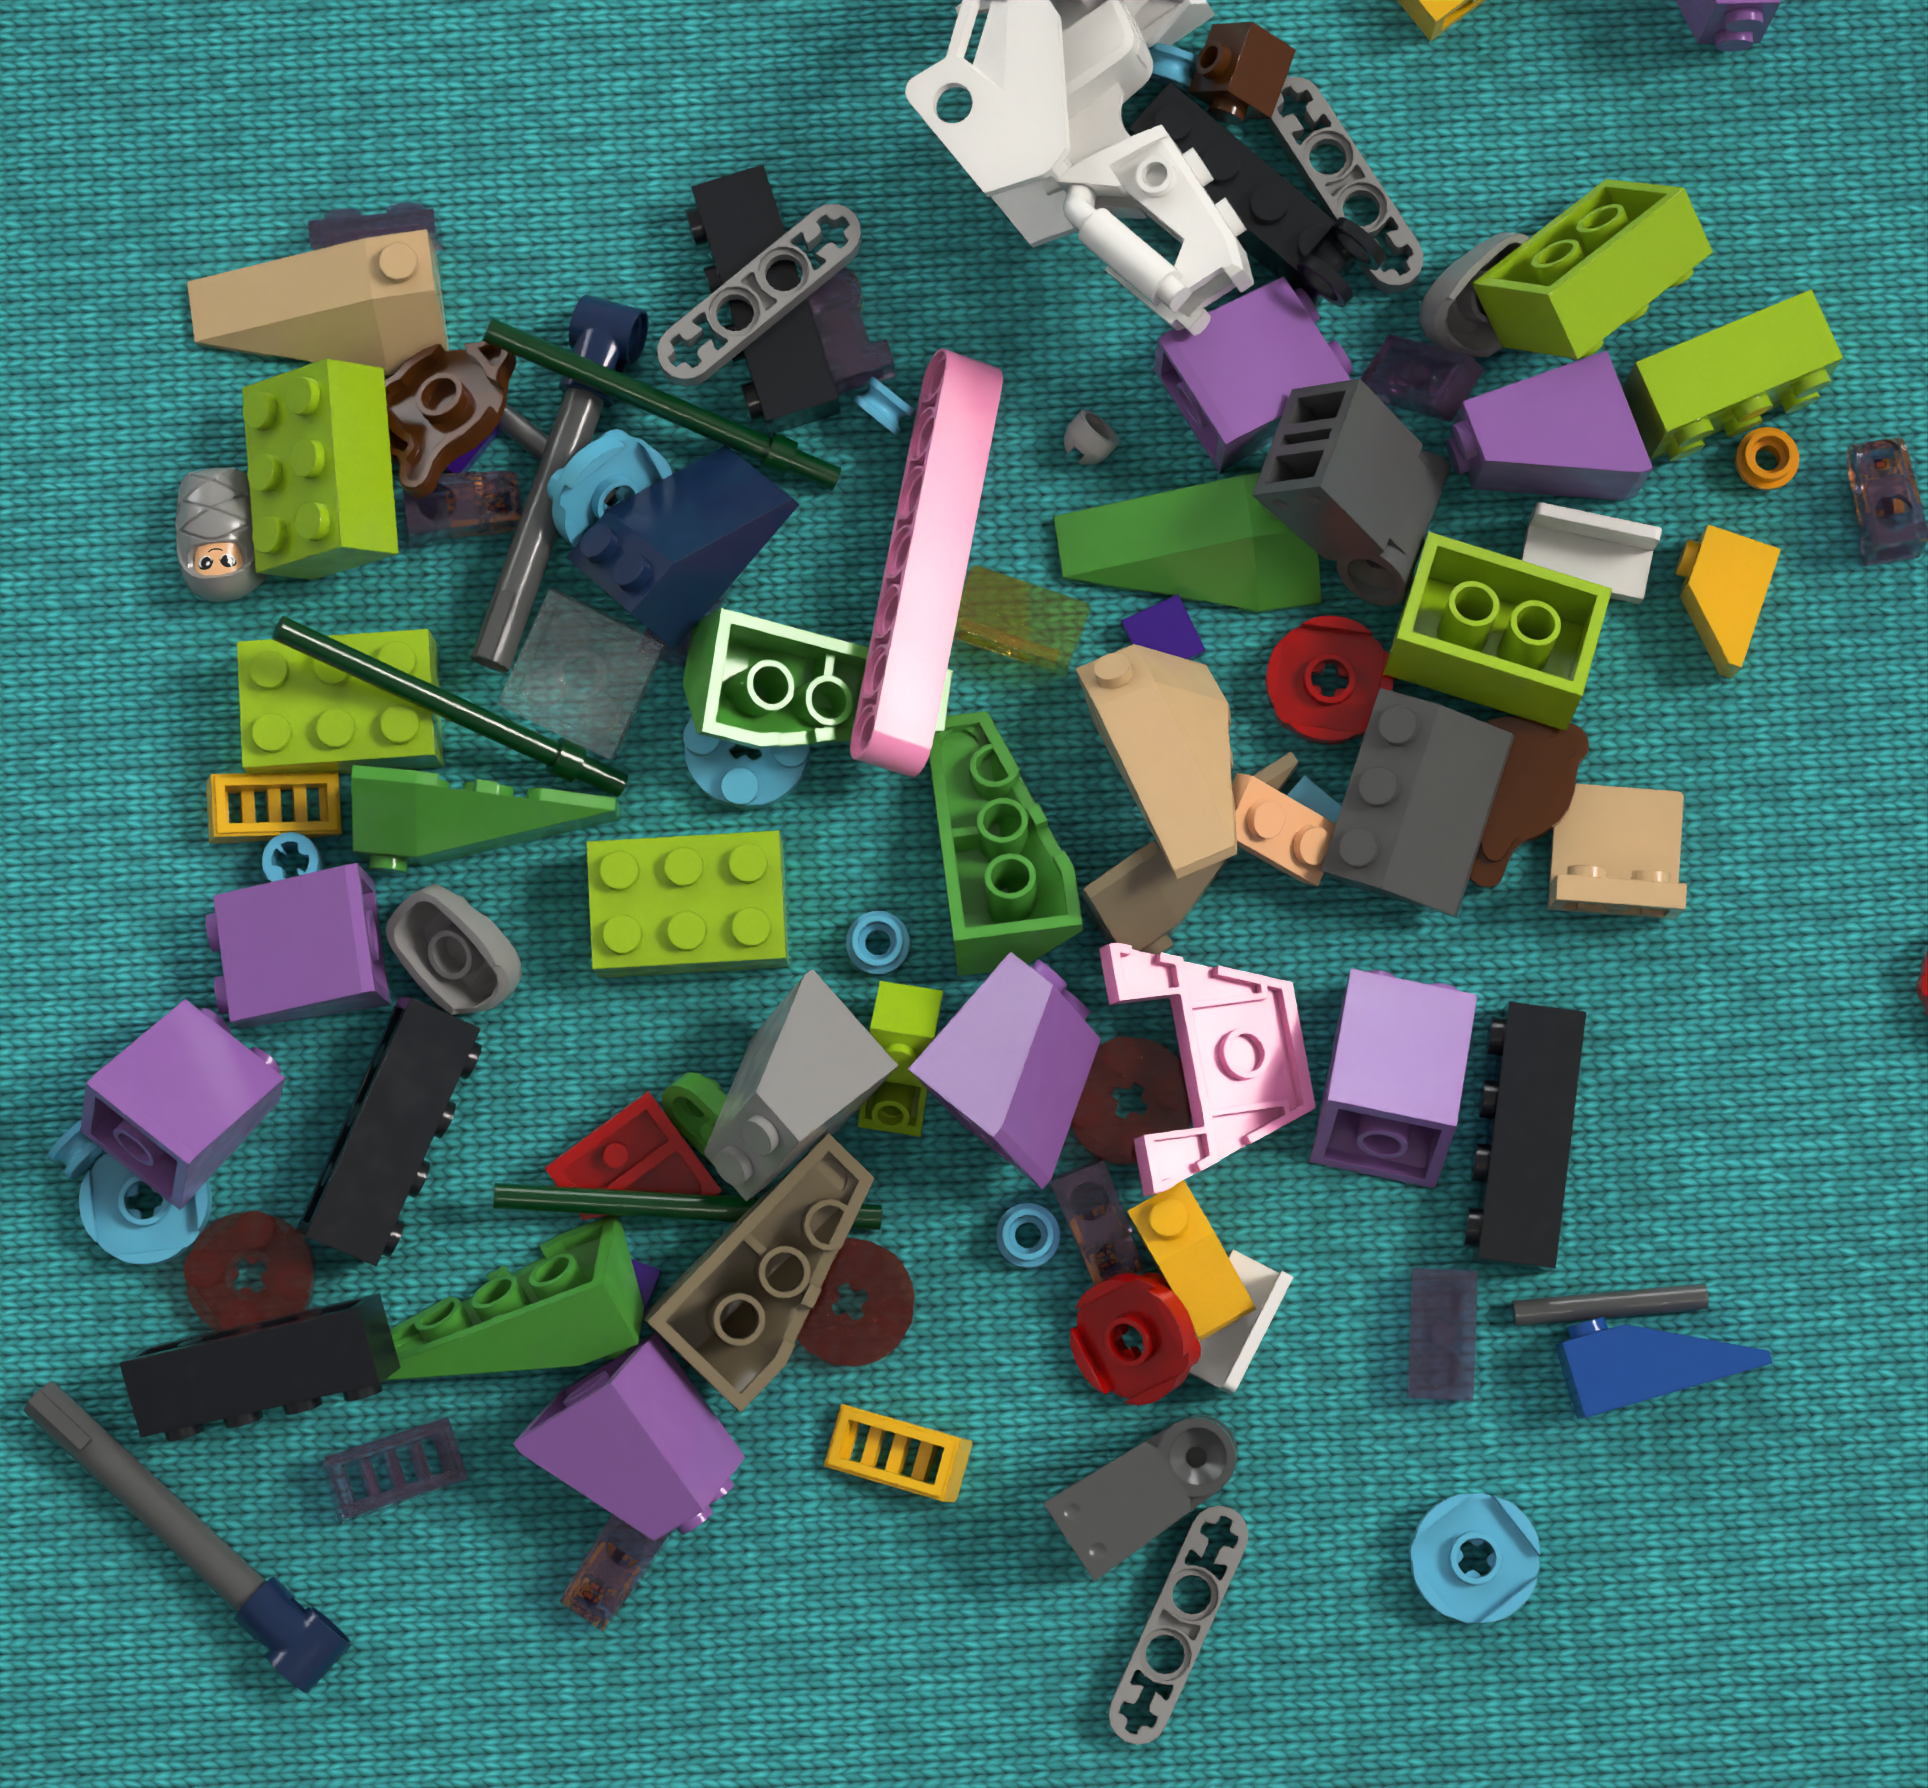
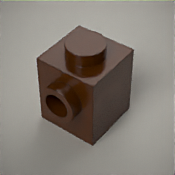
M1254 22L1212 24L1205 46L1197 57L1196 71L1188 93L1209 106L1207 112L1215 119L1224 123L1241 125L1246 119H1271L1296 50Z

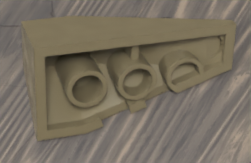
M1289 752L1253 776L1274 789L1281 791L1295 772L1299 761L1292 752ZM1153 840L1084 887L1081 907L1107 944L1131 945L1133 950L1155 955L1161 952L1166 953L1175 945L1169 936L1179 929L1230 858L1176 879L1163 852Z
M826 1133L683 1273L643 1315L642 1321L656 1332L673 1351L739 1412H742L786 1366L796 1345L794 1343L811 1308L813 1309L821 1293L822 1284L839 1249L842 1248L875 1178L829 1133Z

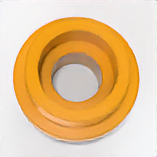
M1773 427L1758 428L1749 432L1739 443L1735 453L1736 469L1743 481L1749 486L1764 491L1776 490L1786 485L1795 475L1799 466V451L1794 440L1784 431ZM1759 451L1771 452L1777 460L1776 468L1772 470L1760 468L1755 460L1756 453Z

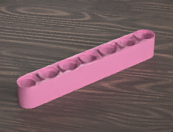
M944 348L939 349L933 355L922 381L850 743V753L854 760L909 777H916L920 774L929 758L933 744L1003 384V374L1000 368Z

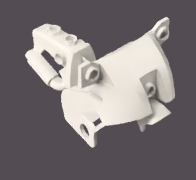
M962 0V3L955 7L958 17L946 58L909 80L905 88L906 98L986 196L992 197L1032 247L1079 232L1078 238L1081 243L1108 265L1105 271L1175 330L1185 328L1194 336L1200 334L1207 327L1211 319L1208 312L1204 309L1206 306L1235 287L1242 293L1254 285L1247 253L1236 238L1247 229L1226 198L1214 204L1204 188L1214 178L1193 147L1182 154L1162 124L1130 136L1122 122L1121 108L1122 104L1145 85L1151 77L1153 60L1148 48L1156 43L1171 46L1215 16L1207 1ZM988 13L972 65L964 59L976 16L977 14ZM953 87H961L968 90L973 101L969 115L958 123H947L939 119L936 108L941 94ZM1149 216L1182 244L1175 265H1171L1117 218L1145 219Z

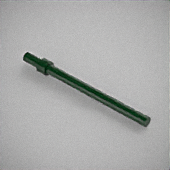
M491 318L484 333L483 342L761 461L760 468L784 477L788 472L830 491L834 489L841 473L840 467L797 449L798 442L774 432L771 437H768L497 319Z
M285 616L280 618L275 627L272 640L546 765L547 773L569 783L576 778L615 797H619L626 786L628 774L587 756L586 748L561 737L556 742Z
M495 1183L493 1209L736 1222L760 1198L751 1197L745 1201L743 1197ZM862 1204L851 1229L880 1230L882 1206Z

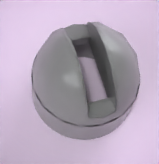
M1085 409L1081 410L1071 421L1064 433L1065 451L1069 454L1076 447L1082 453L1077 462L1081 465L1100 463L1119 444V438L1110 425L1095 413Z

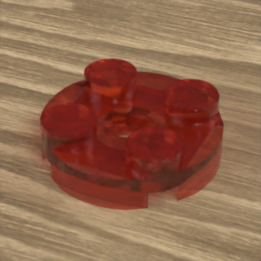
M1115 1037L1099 1045L1071 1122V1128L1078 1142L1090 1154L1104 1162L1113 1165L1131 1166L1138 1165L1133 1139L1143 1135L1188 1129L1192 1116L1182 1063L1162 1045L1144 1038ZM1134 1084L1144 1091L1141 1101L1148 1108L1142 1116L1131 1112L1124 1119L1115 1113L1118 1101L1112 1097V1093L1118 1087L1127 1091Z
M260 1211L233 1213L218 1219L197 1238L191 1253L184 1263L187 1294L193 1309L202 1321L215 1331L308 1310L313 1297L311 1294L315 1286L316 1260L306 1238L295 1232L296 1228L289 1222ZM245 1259L253 1265L263 1261L268 1269L261 1276L265 1287L257 1293L250 1287L239 1290L235 1284V1280L240 1275L237 1266Z
M847 1237L822 1284L821 1293L813 1309L811 1308L797 1340L808 1352L830 1365L862 1367L887 1357L900 1345L913 1321L914 1288L902 1262L891 1251L872 1241ZM846 1284H849L854 1292L866 1290L869 1296V1300L861 1306L864 1316L855 1321H852L847 1313L836 1316L832 1305L840 1300L837 1289Z

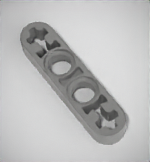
M1302 77L1286 78L1272 118L1266 119L1271 131L1323 211L1335 222L1339 217L1345 218L1343 205L1349 198L1366 196L1373 200L1378 208V217L1372 224L1360 227L1373 238L1378 236L1387 225L1392 228L1393 231L1386 233L1384 242L1393 255L1398 256L1405 253L1409 257L1404 267L1405 274L1400 276L1394 269H1389L1386 272H1383L1380 268L1378 270H1371L1359 262L1357 263L1368 280L1377 289L1385 293H1400L1408 290L1416 283L1423 266V251L1419 242L1320 90L1311 81ZM1290 96L1294 102H1300L1303 99L1308 102L1304 111V119L1312 133L1301 145L1296 140L1302 138L1304 128L1297 117L1290 114L1283 118L1280 115L1284 104L1283 97ZM1320 123H1323L1326 127L1314 131ZM1331 144L1343 153L1345 165L1339 172L1331 175L1317 172L1309 160L1311 151L1317 146Z
M827 204L815 209L671 326L660 338L657 347L658 361L665 377L674 384L684 387L696 386L704 382L848 265L859 253L862 243L860 222L856 215L847 207L838 204ZM828 223L833 229L845 225L847 227L844 231L845 246L838 248L832 242L826 244L816 252V260L822 266L817 270H813L806 253L796 245L804 241L806 249L810 252L822 241L820 229L822 225ZM779 260L794 261L803 272L801 282L790 291L776 290L766 280L768 269ZM739 299L745 301L754 311L752 322L748 327L740 331L725 329L717 319L721 306L730 300ZM706 320L714 337L723 343L724 346L716 350L710 339L697 351L700 362L698 366L691 368L689 364L683 362L675 367L672 364L676 360L673 347L682 342L684 346L690 348L704 338L703 329L698 325Z
M1225 1506L1207 1507L1199 1512L1190 1524L1110 1702L1108 1711L1110 1725L1116 1735L1125 1742L1136 1745L1149 1743L1159 1737L1166 1727L1246 1549L1249 1537L1247 1524L1242 1516L1232 1508ZM1220 1516H1223L1231 1521L1229 1532L1237 1536V1539L1232 1548L1221 1546L1213 1560V1564L1225 1565L1224 1573L1219 1580L1214 1574L1203 1567L1186 1565L1185 1559L1190 1550L1202 1558L1209 1539L1200 1533L1201 1527L1205 1522L1216 1524ZM1189 1575L1199 1576L1205 1580L1211 1593L1210 1601L1206 1608L1194 1614L1184 1613L1178 1609L1173 1599L1174 1586L1181 1578ZM1161 1635H1169L1176 1638L1182 1645L1184 1652L1183 1661L1179 1668L1166 1674L1154 1671L1146 1659L1147 1646L1151 1640ZM1140 1670L1143 1675L1153 1682L1172 1685V1688L1166 1699L1154 1691L1148 1710L1156 1716L1155 1723L1152 1727L1141 1725L1136 1733L1125 1729L1127 1718L1122 1713H1119L1124 1701L1135 1704L1139 1699L1144 1686L1131 1684V1679L1135 1671Z

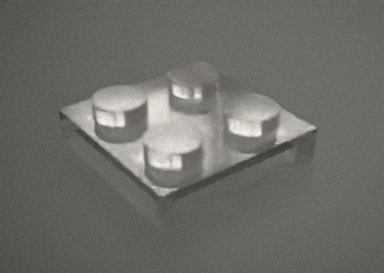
M550 589L497 705L607 759H613L618 753L667 644L563 592Z

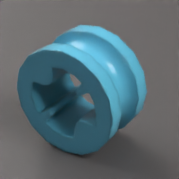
M1156 43L1148 48L1153 60V71L1149 80L1166 86L1171 82L1178 89L1189 90L1192 82L1189 75L1190 70L1196 68L1198 56L1162 43Z
M871 376L867 381L869 384L868 392L865 395L857 394L852 401L893 434L897 435L901 430L899 428L900 419L904 416L912 417L916 411Z
M295 832L281 833L272 838L264 848L262 855L263 871L271 882L286 879V871L276 866V862L280 853L288 857L285 849L293 846H298L299 854L303 858L309 859L305 872L299 868L297 869L299 875L321 871L323 869V860L317 846L302 834Z
M81 1121L65 1132L48 1153V1158L53 1163L61 1161L65 1164L64 1174L69 1180H73L86 1172L104 1155L103 1152L105 1151L80 1131Z

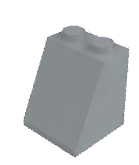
M813 969L800 979L752 1036L703 1152L715 1165L722 1179L731 1184L745 1201L749 1200L797 1163L826 1133L833 1135L842 1128L898 1067V1064Z

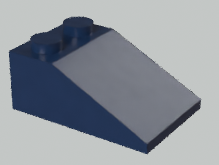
M723 446L639 493L608 508L601 518L587 530L581 541L566 558L675 650L799 504L729 447Z

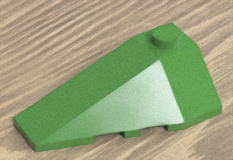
M1260 473L1231 477L1053 516L1063 580L1130 592H1138L1140 590L1168 596L1179 594L1182 601L1194 603L1203 601L1238 607L1237 610L1257 614L1316 606L1322 603L1318 553L1252 496Z
M720 608L702 618L690 634L683 688L696 732L700 735L755 749L851 741L869 647ZM947 669L935 733H940L945 728L953 673L951 669Z
M988 711L946 716L944 731L934 734L929 759L958 976L993 972L1010 952L1028 965L1083 931L1075 869L1065 850H1061L1049 829L1048 820L1039 803H1035L1023 782L1019 767Z
M352 765L353 852L361 860L369 861L368 869L375 872L406 874L408 864L426 866L620 820L621 807L617 799L613 797L547 788H528L526 797L513 796L514 788L498 784L496 781L476 779L474 782L463 783L462 790L450 788L449 782L438 779V773Z
M609 1215L559 1234L539 1245L545 1256L513 1274L510 1273L506 1265L487 1275L489 1282L480 1287L467 1300L460 1302L456 1297H446L391 1328L390 1331L401 1368L385 1380L581 1366L600 1358L607 1360L617 1358L625 1354L633 1346L638 1345L644 1305L623 1226L618 1216Z

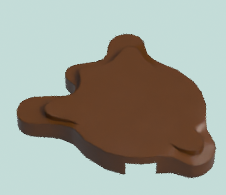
M483 341L464 343L466 350L458 349L445 351L441 344H436L421 350L407 360L394 375L385 380L391 464L400 465L399 482L410 497L424 498L430 495L436 488L442 472L457 458L475 449L496 428L506 407L508 383L516 367V355Z
M1517 716L1494 718L1485 722L1513 733L1515 737L1470 875V880L1476 886L1483 889L1496 887L1502 881L1507 865L1517 849L1528 842L1543 837L1558 825L1568 812L1575 793L1578 767L1589 751L1588 738L1585 732L1577 725L1570 723L1567 730L1564 731Z

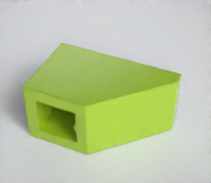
M886 981L879 982L869 1033L898 1064V1067L862 1105L859 1110L857 1127L921 1137L928 1090L908 1068L937 1036L943 990Z

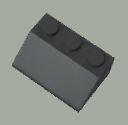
M1379 688L1321 871L1337 883L1457 918L1515 735L1440 704Z

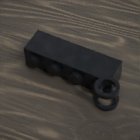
M1171 82L1129 127L1128 134L1133 136L1162 124L1182 154L1193 147L1214 178L1212 182L1204 186L1214 204L1226 198L1247 229L1236 237L1244 250L1278 279L1284 276L1293 291L1302 288L1308 294L1315 307L1324 299L1338 307H1345L1353 298V292L1343 277L1355 265L1356 261L1371 270H1378L1387 260L1381 246L1363 228L1344 217H1339L1335 222Z

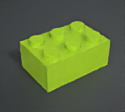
M1605 179L1480 276L1472 285L1501 347L1579 360L1596 353L1603 346V339L1622 324L1632 322L1644 315L1649 309V303L1666 289L1687 281L1694 273L1693 268L1711 255L1713 250L1684 187Z
M1811 289L1635 362L1622 386V390L1649 459L1652 460L1667 454L1670 461H1676L1702 449L1705 446L1702 439L1722 430H1725L1727 437H1734L1761 424L1763 421L1760 415L1782 406L1787 414L1816 402L1820 399L1818 391L1832 382L1830 376L1843 360V356Z
M326 358L242 387L248 462L247 475L250 488L252 540L254 544L256 573L315 580L398 555L384 368Z
M1428 531L1412 575L1383 674L1566 731L1583 696L1612 588Z
M429 629L328 635L330 638L439 687L437 642ZM275 640L237 641L242 768L248 774L307 772L351 774L352 765L405 770L444 767L441 716Z
M779 830L586 842L592 969L598 978L789 967L783 841Z

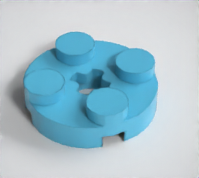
M619 429L607 431L600 439L591 442L577 452L564 468L557 470L551 476L547 485V494L553 501L552 518L557 531L575 548L587 530L610 508L604 503V500L611 490L622 486L616 492L618 499L615 503L616 505L672 475L669 464L660 453L645 441L631 437Z
M692 715L683 732L685 761L693 780L709 798L726 806L762 809L782 801L802 781L810 756V744L761 748L759 750L762 755L753 762L746 755L735 759L730 751L734 749L736 744L697 734Z
M106 1151L95 1162L92 1170H88L79 1194L80 1216L86 1232L105 1252L135 1265L150 1266L163 1264L178 1258L186 1250L193 1248L203 1237L204 1228L210 1218L212 1207V1192L209 1179L181 1210L163 1197L162 1205L154 1208V1216L143 1219L141 1210L130 1209L129 1198L139 1195L140 1184L145 1183Z
M1484 1493L1454 1495L1434 1505L1418 1523L1408 1548L1411 1575L1423 1599L1440 1614L1464 1623L1495 1622L1510 1616L1529 1599L1538 1579L1540 1544L1533 1525L1525 1514L1509 1501ZM1467 1540L1476 1547L1485 1542L1492 1551L1485 1559L1490 1569L1482 1576L1473 1569L1464 1574L1458 1566V1563L1464 1557L1460 1546Z

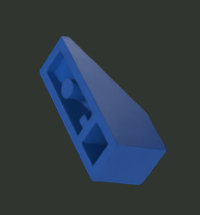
M1605 1317L1567 1327L1571 1340L1555 1345L1577 1419L1587 1418L1773 1363L1768 1350L1627 1324L1608 1329Z

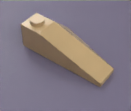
M427 229L358 239L187 282L194 341L199 346L268 358L279 356L310 363L326 358L384 368L385 378H390L407 360L425 348L441 344L445 351H449L437 254Z
M1133 644L1075 668L1092 721L1176 879L1237 855L1235 799L1231 780L1233 753L1229 738L1231 711L1226 698L1207 665Z

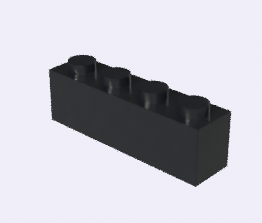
M763 164L691 186L696 207L686 209L685 213L695 245L699 246L708 243L714 265L703 268L711 294L785 234ZM779 260L773 263L766 274V280L769 285L779 291H790L801 282L796 264L790 260ZM807 298L732 358L733 362L745 359L751 382L741 384L744 399L751 420L764 418L769 436L774 432L780 433L841 413L837 391ZM739 299L728 301L727 306L733 323L723 327L731 331H740L748 327L754 316L752 307L747 302Z
M398 997L295 1232L374 1266L378 1265L382 1255L386 1257L391 1256L403 1232L404 1222L399 1220L398 1217L408 1195L415 1198L427 1178L430 1162L425 1161L424 1157L434 1136L439 1139L444 1136L454 1116L456 1103L449 1100L459 1077L465 1080L468 1079L479 1059L482 1045L475 1041L481 1028L414 998Z
M1509 1001L1502 1009L1501 1017L1491 1016L1486 1054L1497 1055L1494 1081L1483 1080L1478 1112L1479 1118L1489 1119L1486 1144H1475L1471 1166V1181L1481 1182L1478 1208H1467L1463 1231V1245L1473 1246L1472 1262L1545 1272L1556 1268L1586 1012Z
M380 1293L143 1347L119 1363L140 1437L164 1432L166 1441H176L194 1436L205 1430L204 1423L221 1419L224 1420L226 1428L243 1426L263 1418L262 1410L283 1406L285 1415L305 1412L322 1405L321 1397L341 1392L345 1401H355L370 1397L383 1390L381 1382L401 1368Z

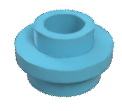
M871 911L861 915L852 923L846 936V949L850 960L858 969L871 975H884L895 971L905 961L910 948L909 934L903 922L893 914L885 911ZM874 933L885 934L890 939V947L887 952L881 955L870 953L866 948V941L870 935Z
M1023 1203L1010 1208L1003 1214L997 1225L996 1242L999 1251L1007 1261L1018 1267L1034 1268L1049 1261L1056 1253L1060 1242V1229L1057 1220L1049 1210L1037 1204ZM1024 1224H1032L1040 1231V1241L1032 1248H1024L1016 1241L1015 1233Z

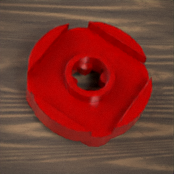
M1330 615L1307 620L1284 636L1271 654L1265 678L1267 698L1277 722L1283 728L1289 729L1297 737L1322 745L1342 744L1354 738L1364 736L1379 688L1393 691L1394 677L1383 674L1388 654L1386 650L1384 652L1381 644L1372 637L1373 633L1355 620ZM1325 664L1337 666V676L1347 679V688L1336 689L1333 697L1321 695V687L1312 684L1311 681L1312 674H1322Z
M1149 1272L1143 1275L1121 1273L1111 1276L1086 1291L1079 1299L1075 1310L1078 1308L1080 1310L1077 1314V1326L1070 1329V1345L1078 1368L1087 1381L1103 1394L1112 1391L1119 1397L1128 1398L1123 1403L1145 1405L1166 1396L1185 1381L1190 1368L1198 1362L1201 1356V1346L1195 1336L1194 1326L1187 1309L1170 1289L1165 1278L1157 1273ZM1127 1325L1132 1326L1140 1333L1143 1339V1352L1137 1346L1128 1348L1124 1343L1122 1336L1126 1335L1129 1331Z

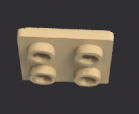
M1575 784V793L1570 808L1561 822L1552 830L1548 910L1676 919L1686 909L1687 883H1679L1683 794L1679 791Z

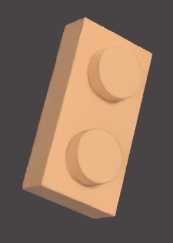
M1236 773L1232 782V792L1235 799L1237 846L1304 884L1319 886L1324 874L1321 869L1336 824L1254 776Z

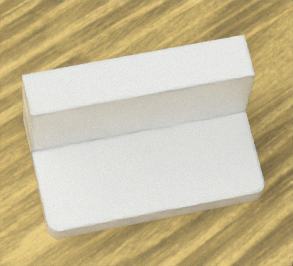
M1537 502L1528 520L1520 560L1612 588L1610 598L1641 604L1645 595L1653 551L1660 542L1662 528Z
M1234 1249L1229 1259L1257 1310L1204 1340H1199L1201 1356L1189 1371V1374L1230 1395L1234 1394L1293 1279L1292 1275L1284 1271L1278 1273Z

